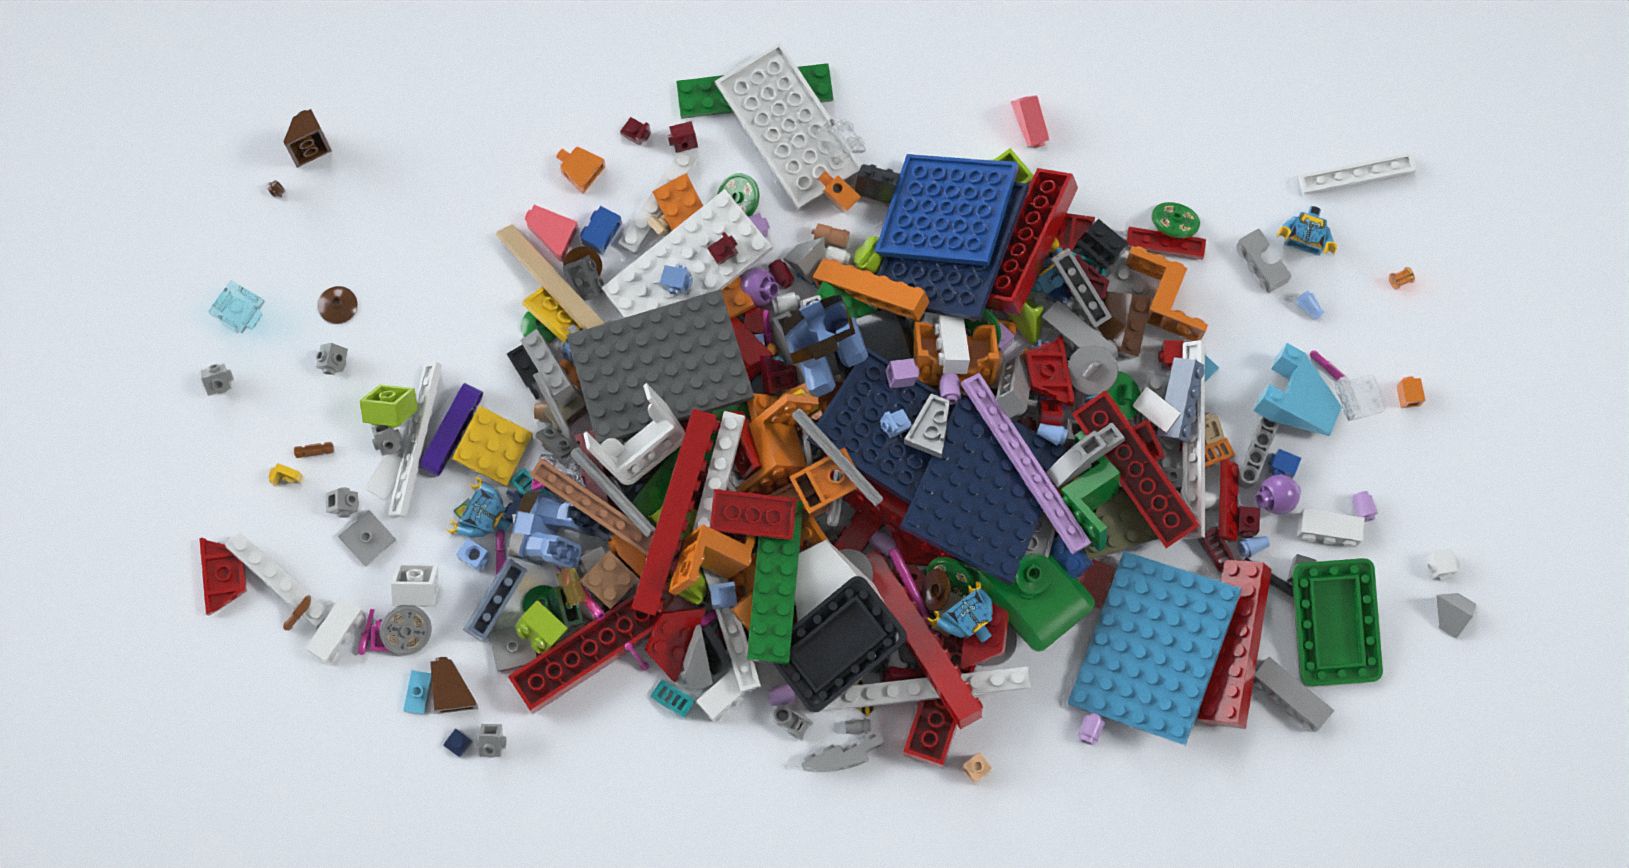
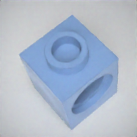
M469 538L466 539L456 554L459 560L478 572L481 568L484 569L490 561L488 550ZM474 552H479V553H480V556H479L478 559H476V560H471V559H470V555H471L472 553H474Z

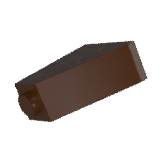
M438 657L436 661H430L434 711L437 714L479 709L477 701L451 659H448V657Z

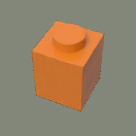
M1408 376L1402 378L1398 383L1397 392L1401 408L1419 407L1426 401L1421 378Z

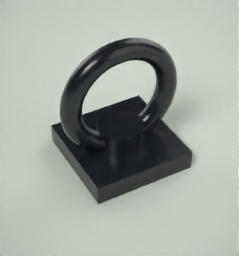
M718 619L711 626L709 625L702 630L709 668L713 676L732 661L726 652L723 641L716 636V632L720 627ZM742 624L748 643L749 631Z

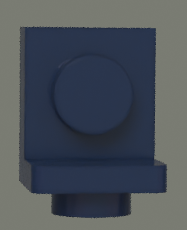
M507 490L506 495L513 503L507 505L504 517L514 525L513 514H516L524 496L518 491L511 492Z

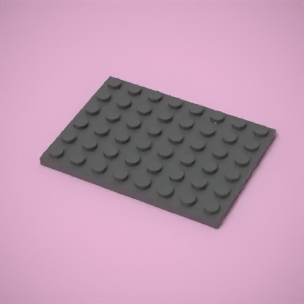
M721 289L566 335L595 438L599 444L609 438L619 440L636 435L653 421L648 413V407L651 403L647 399L643 386L646 383L663 399L678 421L689 419L693 408L709 413L755 399Z

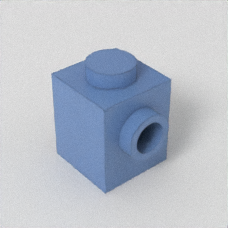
M665 265L659 284L671 294H687L688 288L690 289L692 286L693 277L685 266L675 265V267Z

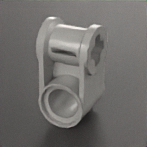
M784 705L778 706L773 713L774 723L803 741V735L808 727L813 724L807 717ZM784 711L787 713L788 719L780 721L777 719L776 714Z

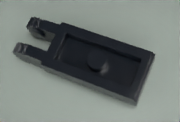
M522 344L506 354L525 386L529 388L535 400L540 397L538 391L533 386L536 383L533 375L539 371Z

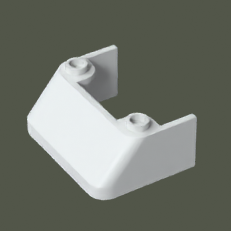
M647 383L643 386L647 399L651 403L648 407V413L653 421L622 445L614 438L606 439L599 444L587 431L584 433L587 449L625 485L635 483L679 448L685 435L683 427L668 405Z

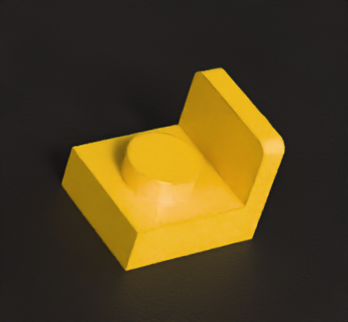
M277 463L270 470L268 478H270L269 482L277 487L280 479L291 484L294 481L301 483L303 475L295 469Z

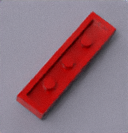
M1130 226L1127 230L1126 241L1129 243L1127 248L1139 246L1151 252L1201 260L1204 258L1206 239L1192 236L1188 238H1175L1161 231Z
M1229 459L1220 460L1219 537L1228 542L1237 541L1239 468L1237 463Z

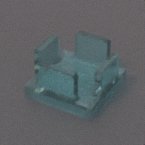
M230 280L208 313L217 318L225 327L237 334L238 332L243 334L246 328L253 330L263 314L260 308L265 303V300Z

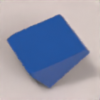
M1063 283L1061 287L1052 290L1047 299L1054 303L1060 301L1062 304H1067L1072 293L1065 291L1067 285Z

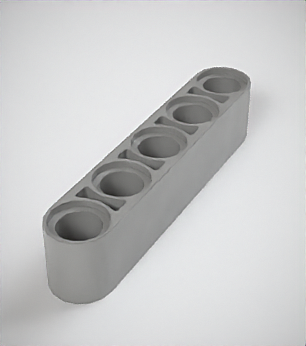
M1261 416L1239 471L1238 484L1242 488L1252 487L1259 478L1280 423L1270 421L1273 427H1267L1264 421L1270 420ZM1257 439H1264L1266 441V445L1259 444ZM1250 456H1256L1259 459V463H1254ZM1243 474L1251 475L1252 481H1247Z

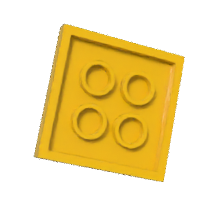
M479 405L451 460L506 487L533 433Z

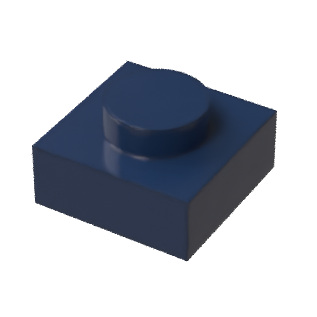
M455 728L443 746L461 758L473 741Z

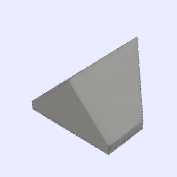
M824 237L796 245L783 258L786 263L812 285L815 283L813 275L823 258H825Z
M1459 593L1436 595L1439 618L1438 628L1457 638L1473 617L1476 603Z

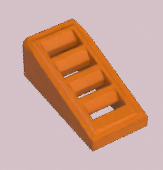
M1227 437L1205 445V457L1208 461L1205 462V469L1220 463L1222 459H1230L1235 456ZM1222 444H1224L1226 450L1228 451V454L1226 455L1224 454L1220 446ZM1217 447L1221 457L1217 456L1214 448ZM1210 450L1214 457L1213 460H1211L1207 451Z

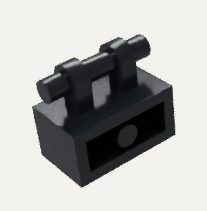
M863 164L857 175L855 191L862 197L890 204L900 173L893 172L889 168L887 170L877 168V165Z
M1098 218L1086 231L1083 241L1080 239L1076 246L1081 249V253L1091 257L1098 267L1102 266L1107 270L1110 265H1113L1125 253L1129 243Z

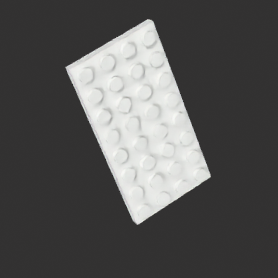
M781 42L715 81L716 86L798 210L824 194L822 190L825 186L818 180V177L824 171L833 178L838 175L844 181L859 173L862 164Z
M724 189L605 284L602 290L624 318L709 292L723 290L773 250V247ZM725 232L728 237L730 235L734 237L738 243L735 248L739 253L718 266L707 247L723 238L722 233ZM665 265L672 267L682 265L687 268L693 277L692 286L690 289L688 288L687 294H671L659 284Z

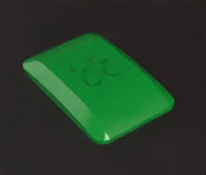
M1049 553L1048 559L1053 565V579L1048 588L1038 594L1025 593L1017 586L1015 580L1010 586L961 560L960 562L972 573L975 588H977L976 582H980L981 589L991 598L992 603L1009 613L1008 624L1034 651L1042 652L1094 608L1095 601L1091 594L1076 577L1072 579L1051 553ZM1033 569L1029 571V576L1033 574Z
M1367 558L1302 562L1295 565L1292 572L1293 599L1301 681L1307 686L1378 681L1383 675L1376 576L1373 562Z

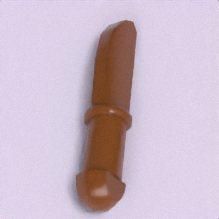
M310 595L305 596L298 607L291 613L289 619L284 622V630H291L297 620L308 610L311 604Z

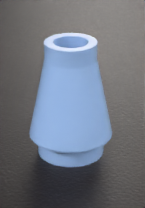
M1307 290L1296 299L1297 306L1315 320L1324 313L1313 292L1310 293Z
M1040 423L1036 435L1058 446V444L1064 445L1068 430L1064 429L1063 426Z
M1267 536L1243 538L1238 542V551L1242 557L1250 558L1263 549L1268 548L1270 542Z

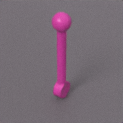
M627 642L624 646L625 649L633 654L641 664L640 667L643 671L648 670L649 664L644 662L632 648V643Z

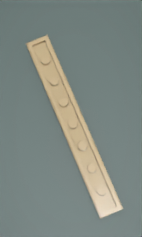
M513 224L497 231L496 237L583 330L605 324Z

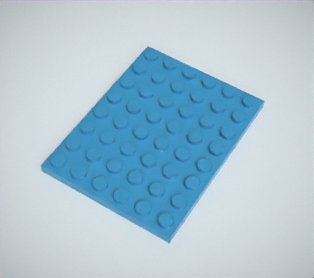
M1123 551L1067 704L1186 746L1240 597L1241 588Z

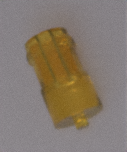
M566 566L562 567V572L557 573L556 577L561 589L565 593L567 603L572 607L586 601L587 595L583 591L575 567L569 569Z

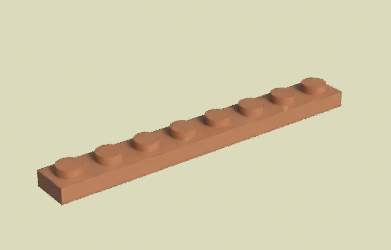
M540 458L529 474L531 477L636 549L648 555L653 536L646 537L627 516Z

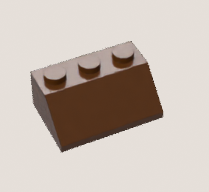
M312 109L300 111L292 118L283 143L297 168L332 152Z
M1106 292L1104 305L1112 318L1100 324L1098 330L1107 341L1111 340L1116 344L1118 356L1129 359L1139 357L1151 302L1150 298L1127 293Z

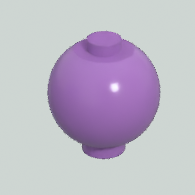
M754 267L741 274V288L743 292L751 297L755 307L768 304L778 295L779 285L773 275L766 269Z
M1273 475L1262 483L1259 493L1255 496V500L1259 508H1265L1268 512L1275 515H1284L1297 507L1301 489L1289 476Z

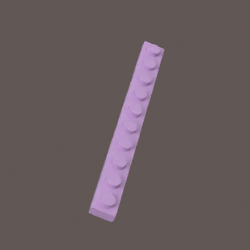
M980 373L963 380L961 383L963 389L1070 552L1074 554L1091 544L1090 540L1005 411L997 402L996 397Z

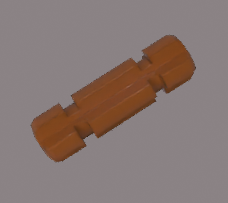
M331 441L324 442V444L316 443L305 445V447H294V456L296 458H302L304 455L309 457L323 455L324 452L326 454L334 452V444Z

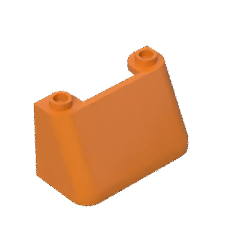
M915 322L914 362L915 366L919 368V377L917 379L926 385L940 386L943 372L942 365L938 364L940 350H936V339L938 336L934 335V328L930 323ZM980 325L974 329L973 336H966L970 362L967 374H956L960 379V387H962L961 383L963 380L980 373L988 387L995 381L999 364L995 325Z

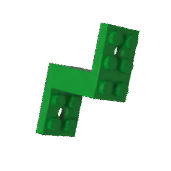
M1082 431L1075 435L1074 445L1086 437ZM1104 455L1091 463L1092 467L1086 470L1085 474L1061 489V498L1090 540V546L1095 547L1099 552L1106 548L1107 527L1092 511L1119 494L1120 472Z

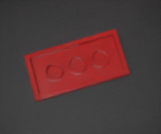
M714 489L709 527L718 532L792 540L797 498Z

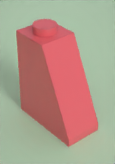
M1031 95L1010 101L1027 146H1033L1034 148L1044 146V142L1050 139L1038 96Z
M534 204L525 216L527 227L559 261L563 262L579 229L577 221Z

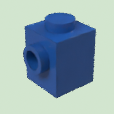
M1278 449L1275 454H1271L1267 464L1270 465L1268 472L1272 473V475L1281 474L1293 478L1302 458Z

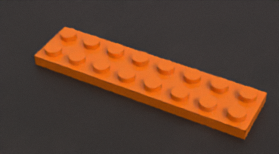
M687 173L652 191L672 231L704 206ZM740 276L721 290L730 319L755 307L751 297L743 292L741 288Z

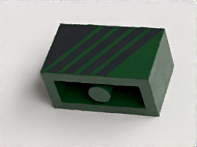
M574 583L557 586L547 592L553 615L568 629L576 628L584 623Z

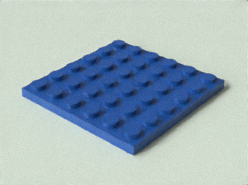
M906 154L875 253L887 257L989 266L1019 168L1018 163Z

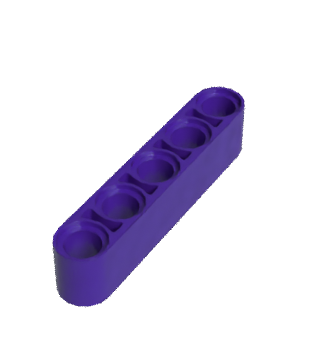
M467 383L461 386L420 461V469L436 477L441 475L461 438L462 431H465L472 414L475 413L481 402L483 391Z

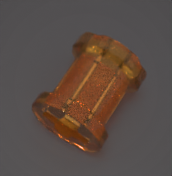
M1406 266L1398 273H1390L1389 281L1391 286L1398 290L1404 284L1414 283L1415 276L1412 269Z

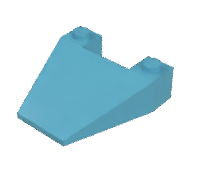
M1286 343L1276 355L1271 370L1289 379L1285 392L1269 384L1259 396L1253 411L1273 422L1330 436L1342 406L1305 352Z

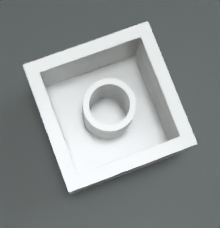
M397 563L391 581L392 605L434 606L440 586L439 564Z

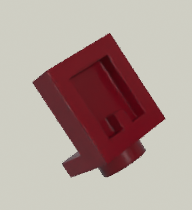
M630 117L621 129L620 134L640 146L651 135L650 124L647 122L643 124Z
M725 232L722 233L723 238L707 247L718 266L739 253L735 248L738 243L732 235L728 237Z

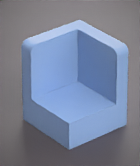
M734 582L710 585L713 609L733 607L737 604Z

